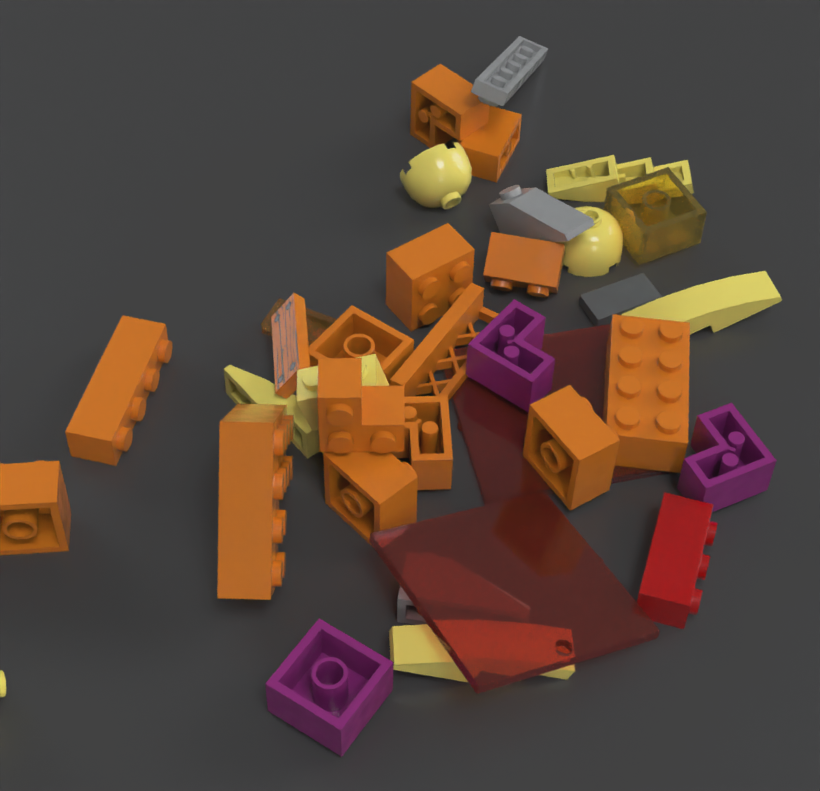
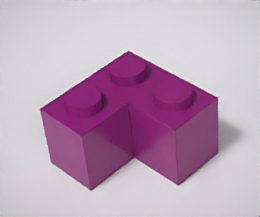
M514 299L468 344L466 375L529 413L530 404L544 398L552 389L555 358L541 351L546 317Z
M731 402L697 415L690 444L696 454L684 458L677 486L682 496L714 504L712 512L768 490L777 460Z

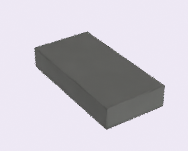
M641 273L581 294L579 305L595 327L600 328L611 324L613 314L622 315L662 296L647 276Z

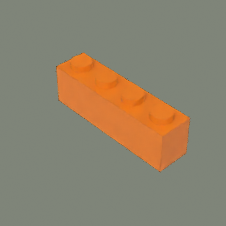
M122 315L65 431L72 457L116 466L122 452L129 450L133 438V428L136 422L142 421L145 415L147 397L150 391L155 392L160 378L159 371L163 363H168L171 358L173 344L172 341L168 340L166 324Z

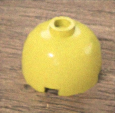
M453 142L455 148L447 149L444 143L429 148L408 162L411 169L406 174L403 169L401 170L400 180L405 190L420 205L429 208L442 207L443 209H450L461 202V196L465 194L471 183L472 167L464 148L458 142Z
M576 207V210L591 217L595 225L567 242H556L565 244L563 265L568 267L569 273L576 276H603L609 272V267L615 265V263L617 266L620 263L623 247L622 230L616 218L609 212L598 207Z

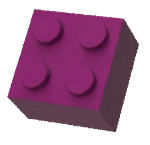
M319 618L265 683L268 711L342 757L392 692L394 662Z

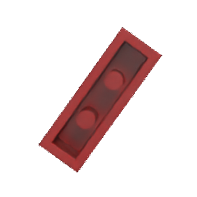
M664 492L634 617L684 629L688 614L697 615L703 590L695 588L697 579L705 581L710 556L703 554L704 545L713 546L718 525L717 522L710 521L714 504Z

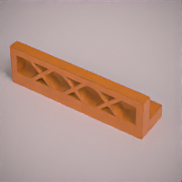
M472 282L393 375L390 379V386H404V397L432 393L433 396L448 395V401L468 377L466 375L467 355L455 357L453 349L456 346L469 344L480 333L475 332L473 328L474 323L478 319L490 323L498 315V313L483 307V287ZM453 369L454 376L452 379L435 381L433 374L436 370Z

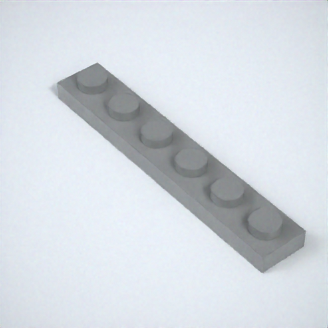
M519 36L475 79L471 93L478 95V99L489 106H504L544 61L548 48Z

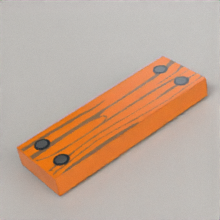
M293 293L271 317L275 393L286 399L297 390V370L310 367L305 298L296 293Z

